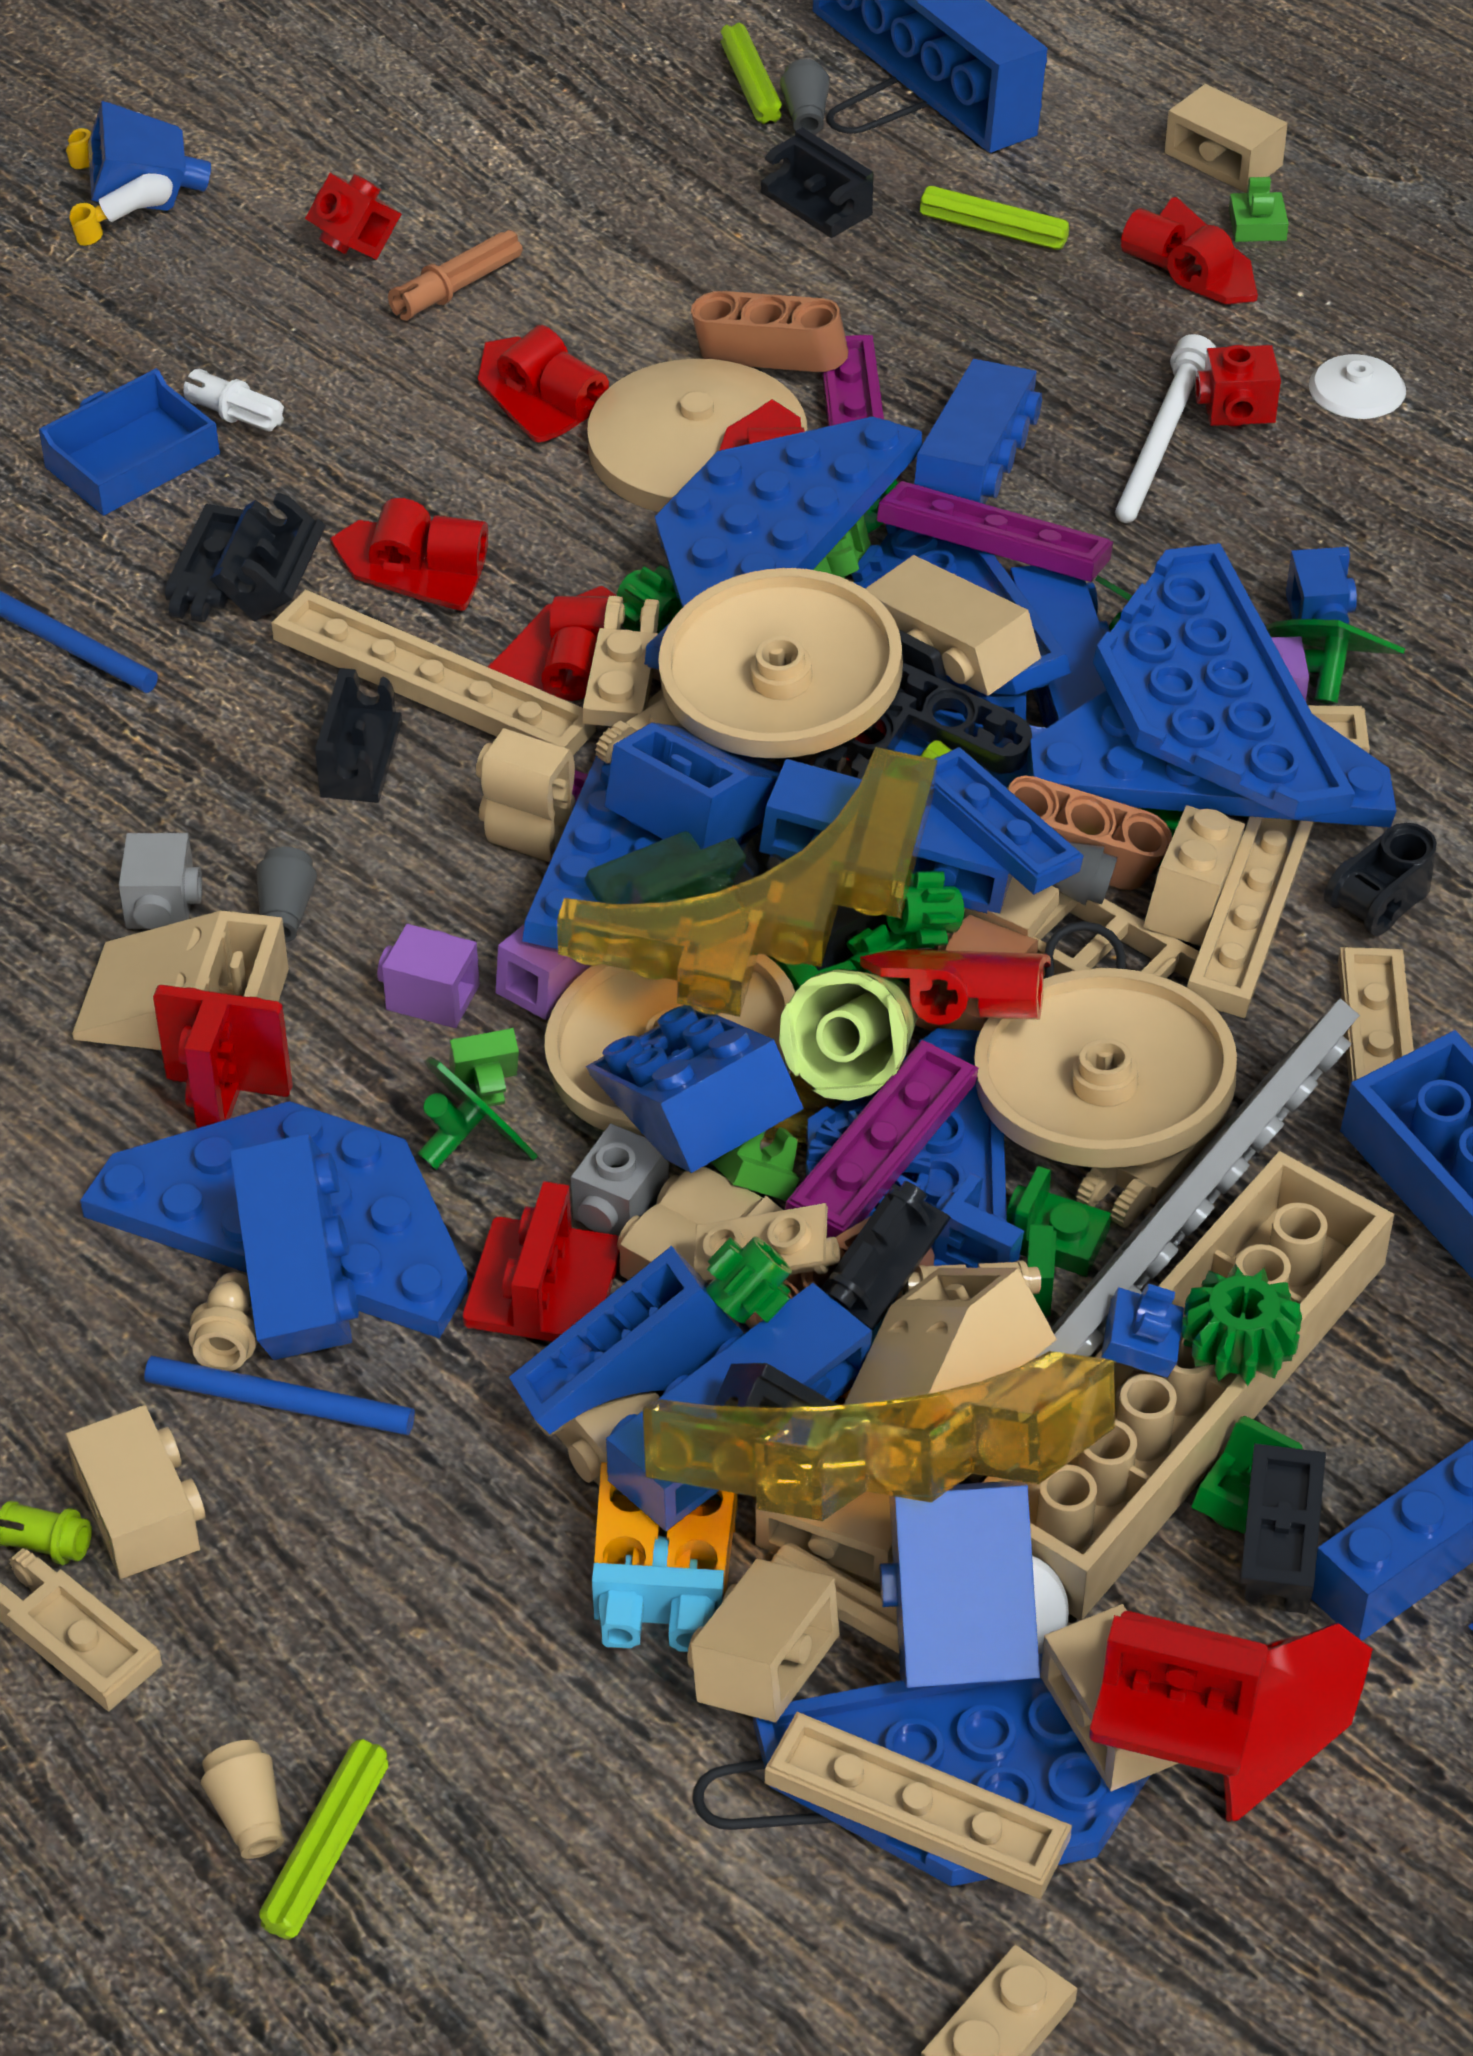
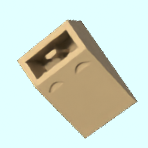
M220 910L105 942L72 1033L73 1040L161 1050L153 995L158 985L182 988L191 987L203 991L259 997L279 1002L289 970L282 917Z
M938 1268L889 1307L843 1408L879 1428L874 1441L869 1442L862 1458L863 1460L879 1458L909 1463L924 1457L938 1445L937 1436L954 1422L967 1420L981 1412L987 1406V1396L1004 1382L1021 1378L1035 1368L1038 1363L1036 1356L1057 1339L1019 1268Z

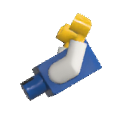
M101 101L92 132L85 128H78L73 130L68 139L69 145L66 148L69 163L74 169L90 167L91 200L100 204L94 207L89 203H79L73 206L70 211L69 219L78 244L83 246L92 245L101 239L103 235L101 221L109 219L110 222H114L140 208L167 211L173 208L180 186L205 192L209 183L211 162L185 156L183 131L178 126L108 102Z

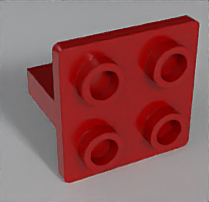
M157 986L153 995L165 1074L169 1080L187 1083L185 1102L187 1107L194 1108L197 1128L230 1119L240 1091L280 1097L289 1096L293 1082L283 1005L280 1002L265 1000L259 997L203 991L191 987Z
M543 1181L536 1206H526L521 1220L506 1217H495L492 1220L463 1311L464 1326L472 1329L553 1342L609 1296L620 1260V1250L617 1248L619 1236L572 1228L569 1185Z
M1124 1611L1120 1617L1114 1615L1107 1640L1103 1681L1090 1726L1089 1738L1095 1743L1228 1776H1236L1240 1770L1267 1659L1268 1647L1260 1642L1132 1611Z

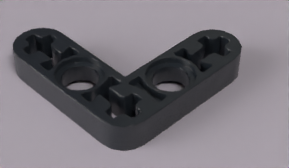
M903 663L899 688L903 689L905 693L899 692L885 713L872 725V727L882 732L884 738L875 744L861 743L853 738L841 745L821 751L815 760L814 766L841 773L845 767L846 758L852 761L850 776L874 782L901 738L907 732L929 743L935 740L941 741L951 750L960 747L978 764L989 771L999 774L1012 773L1020 770L1027 762L1026 756L1030 739L1032 738V731L1026 720L1017 714ZM922 699H926L923 711L915 710L916 707L920 708ZM950 708L961 713L966 721L956 727H948L937 722L933 714L938 710ZM977 723L983 725V729L979 727L977 737H973L975 725ZM1003 738L1013 741V743L1008 742L1004 748L994 745V743L1002 741Z

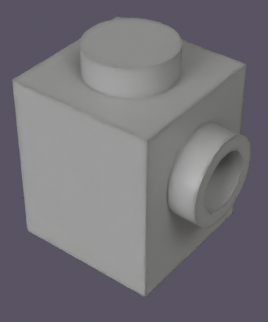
M127 833L119 881L126 929H155L189 919L191 904L201 903L202 872L200 867H193L188 833Z
M610 1123L571 1176L573 1219L583 1223L594 1232L619 1236L625 1224L633 1216L638 1215L641 1217L647 1210L657 1204L658 1195L663 1185L669 1179L668 1161L647 1138Z

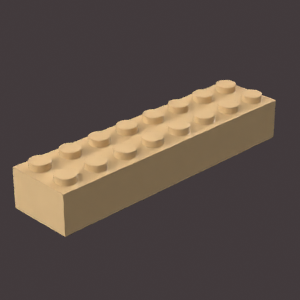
M1279 1151L1160 1283L1159 1287L1174 1291L1175 1298L1172 1304L1185 1308V1300L1190 1294L1191 1288L1201 1287L1208 1271L1227 1278L1228 1272H1230L1235 1263L1243 1275L1254 1276L1265 1268L1268 1284L1288 1282L1291 1301L1300 1304L1302 1321L1300 1331L1297 1332L1300 1338L1298 1350L1293 1355L1292 1361L1282 1362V1368L1278 1370L1275 1379L1256 1371L1255 1378L1247 1386L1240 1374L1229 1373L1218 1382L1214 1371L1215 1365L1195 1367L1194 1357L1191 1355L1192 1348L1183 1345L1184 1338H1182V1335L1180 1336L1178 1361L1168 1378L1102 1358L1101 1349L982 1482L1022 1480L1028 1485L1032 1556L1047 1563L1062 1581L1068 1598L1069 1614L1079 1620L1085 1618L1224 1453L1234 1425L1239 1418L1247 1416L1254 1419L1383 1268L1394 1218L1392 1212Z

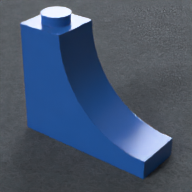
M670 1246L509 1376V1379L535 1421L549 1434H552L578 1415L608 1401L631 1394L665 1391L675 1379L682 1375H691L711 1360L728 1339L734 1336L741 1337L750 1328L746 1323L742 1324L734 1320L713 1301L706 1290L709 1284L673 1246Z

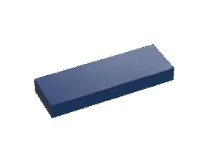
M960 747L913 768L910 786L924 796L1033 895L1080 872L1084 855Z

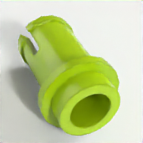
M10 1500L0 1510V1519L24 1525L23 1530L0 1526V1546L24 1548L25 1550L28 1549L51 1556L54 1563L59 1565L68 1564L71 1560L80 1561L87 1553L91 1541L92 1526L88 1519L81 1518L80 1512L76 1509L68 1508L62 1513L21 1505L16 1501Z

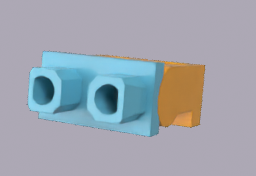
M601 1462L592 1591L594 1620H599L602 1644L606 1647L631 1649L636 1645H640L642 1622L669 1624V1646L679 1652H688L689 1643L694 1632L700 1626L706 1625L722 1604L727 1591L731 1546L738 1511L737 1477L717 1492L722 1501L706 1500L667 1531V1537L662 1536V1528L625 1495L614 1494L617 1488L608 1481L607 1463Z

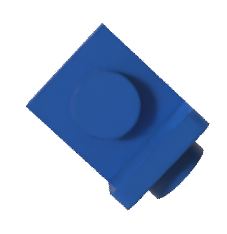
M970 1173L956 1192L951 1190L945 1191L936 1205L937 1209L948 1214L951 1219L935 1240L934 1258L949 1265L965 1264L967 1268H978V1264L1015 1262L1020 1257L1024 1230L1008 1223L998 1215L989 1214L979 1209L983 1178Z

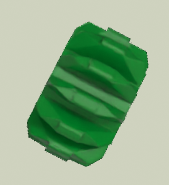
M1235 1263L1230 1272H1228L1227 1278L1208 1271L1201 1287L1191 1288L1190 1294L1185 1300L1184 1315L1186 1317H1183L1181 1335L1184 1338L1183 1345L1192 1348L1191 1355L1194 1357L1195 1367L1215 1365L1214 1371L1218 1382L1229 1373L1240 1374L1248 1386L1252 1379L1255 1378L1256 1371L1275 1379L1278 1370L1282 1368V1362L1292 1361L1293 1355L1298 1350L1300 1335L1297 1332L1300 1331L1302 1313L1300 1311V1304L1291 1301L1288 1282L1268 1284L1265 1268L1254 1276L1243 1275Z

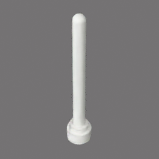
M1196 334L1183 336L1177 342L1173 351L1170 365L1174 378L1115 510L1116 518L1122 523H1131L1136 519L1194 387L1196 372L1205 370L1207 348H1216L1204 336Z

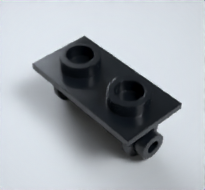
M904 1181L901 1187L896 1184L892 1185L821 1288L872 1330L878 1325L951 1219L948 1214L925 1202L928 1197L926 1193L908 1181Z

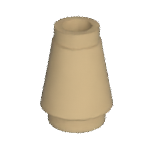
M253 1740L231 1742L209 1753L202 1762L205 1774L201 1779V1786L235 1844L238 1845L241 1856L246 1859H254L266 1856L279 1849L284 1843V1837L281 1831L282 1825L272 1757L262 1753L258 1742Z

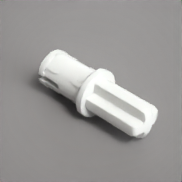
M195 369L188 375L192 380L202 383V388L185 381L183 390L185 399L193 404H199L219 412L222 420L230 423L240 420L268 432L272 431L276 426L280 427L284 421L282 416L284 406L282 403L250 390V387L244 381L235 379L229 382L211 375L202 369Z

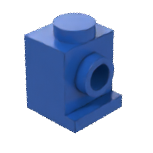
M1348 547L1291 550L1286 597L1293 619L1340 620L1349 624L1347 613L1355 612L1357 593L1354 579L1347 578L1350 561Z

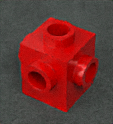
M329 173L322 188L316 194L314 203L305 219L323 230L319 239L330 247L344 254H347L349 248H352L377 260L402 214L378 199L377 197L381 189L368 180L353 174L351 180L347 181L335 174Z
M1232 345L1229 347L1207 348L1205 370L1196 372L1195 395L1197 404L1206 405L1210 426L1276 423L1281 377L1272 345Z

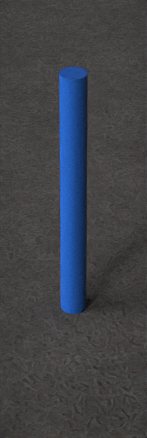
M0 591V617L145 693L151 692L156 686L158 674L155 671Z
M150 1356L145 1368V1382L403 1435L410 1434L414 1423L415 1410L410 1407L157 1356Z

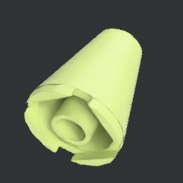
M846 969L830 970L811 977L794 993L781 1014L779 1042L787 1066L795 1076L800 1075L808 1084L815 1089L812 1091L824 1098L851 1101L879 1091L889 1078L900 1070L915 1028L918 1015L912 1008L910 988L894 978L880 977L874 974Z

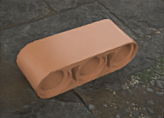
M713 291L697 298L692 304L691 315L703 359L724 360L758 368L827 372L838 368L848 358V347L840 309L832 300Z
M1033 776L1017 777L1007 787L1009 791L1068 842L1105 846L1103 853L1118 857L1109 885L1119 889L1133 890L1141 887L1163 860L1172 840V833L1167 824L1157 815L1142 809Z

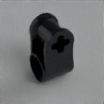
M1406 822L1389 827L1359 854L1344 861L1336 869L1325 888L1324 901L1334 909L1344 907L1364 921V928L1372 935H1382L1395 924L1399 917L1416 903L1425 899L1429 894L1437 845L1434 834L1427 828L1415 823Z

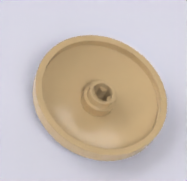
M673 360L637 370L618 380L600 396L592 408L588 419V454L595 473L610 490L635 505L659 512L706 462L720 450L727 427L749 415L771 399L801 417V427H804L805 431H807V420L804 410L794 394L778 380L762 371L724 360Z
M777 568L749 572L732 577L706 589L689 601L676 614L663 636L659 651V671L664 699L670 711L681 725L694 736L714 747L734 754L758 758H790L815 754L855 738L872 726L889 708L899 689L903 669L901 636L897 624L891 613L879 599L865 588L840 576L799 568Z
M675 935L643 941L616 951L601 959L578 976L564 991L551 1012L545 1033V1054L555 1089L568 1108L590 1125L605 1131L611 1123L645 1137L589 1075L586 1066L602 1058L604 1048L612 1042L627 1036L639 1037L659 1026L657 1021L663 1014L683 1005H696L774 1039L790 1075L792 1071L786 1064L779 1042L781 1014L795 993L793 985L785 972L765 954L743 943L721 937Z
M1116 968L1083 969L1043 979V1004L1040 1019L988 1018L979 1034L975 1048V1066L979 1068L976 1081L977 1094L984 1111L995 1126L1012 1141L1033 1153L1054 1161L1077 1166L1096 1168L1128 1167L1158 1161L1181 1152L1200 1141L1221 1121L1232 1102L1236 1088V1046L1227 1023L1218 1011L1197 993L1181 984L1154 974Z

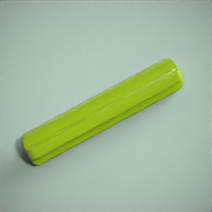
M739 22L733 26L726 24L720 31L723 36L721 44L755 119L762 124L767 123L769 120L777 122L782 116L779 110L782 103L746 27Z
M927 186L920 201V212L923 216L1054 250H1061L1067 242L1069 235V222L1065 219L936 186Z
M358 1739L350 1745L259 1911L261 1927L269 1934H275L285 1940H290L300 1932L388 1769L387 1751L380 1745L372 1744L364 1739Z

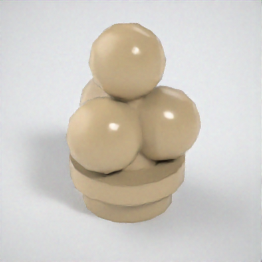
M230 1272L220 1277L215 1287L209 1293L207 1302L196 1307L190 1316L189 1343L193 1348L194 1357L202 1366L233 1371L241 1367L252 1356L258 1341L256 1339L252 1306H250L251 1297L248 1277L245 1274Z

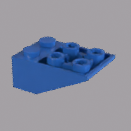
M652 722L613 744L604 807L626 818L634 826L645 829L676 846L681 852L703 860L764 822L766 805L782 767L765 758L734 754L714 747L697 738L684 727Z
M683 1005L666 1012L658 1019L659 1026L639 1037L627 1036L612 1042L604 1048L602 1058L586 1066L589 1075L667 1161L690 1173L804 1109L774 1039L696 1005Z

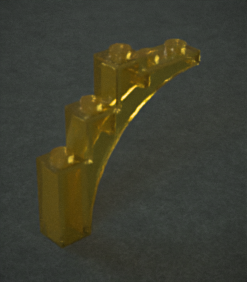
M875 747L859 787L837 818L802 851L766 873L722 891L667 903L607 904L564 898L557 918L558 955L571 957L573 960L585 965L595 966L604 964L631 970L648 979L668 978L677 980V1003L690 1005L693 1009L704 1014L715 1015L724 1013L740 1017L758 954L772 956L786 964L797 965L804 963L821 967L838 905L854 908L866 915L877 916L883 914L901 918L933 800L937 760Z
M1048 1351L1018 1368L979 1382L900 1399L826 1407L755 1408L713 1406L657 1399L643 1408L646 1477L757 1497V1510L824 1521L866 1491L932 1503L971 1474L1039 1485L1115 1429L1114 1360Z

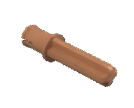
M512 230L500 232L440 266L436 264L425 266L422 268L420 276L389 291L388 301L393 313L396 316L400 314V319L407 321L414 317L415 314L435 303L445 305L450 302L454 292L518 258L523 251V246L518 241V235Z

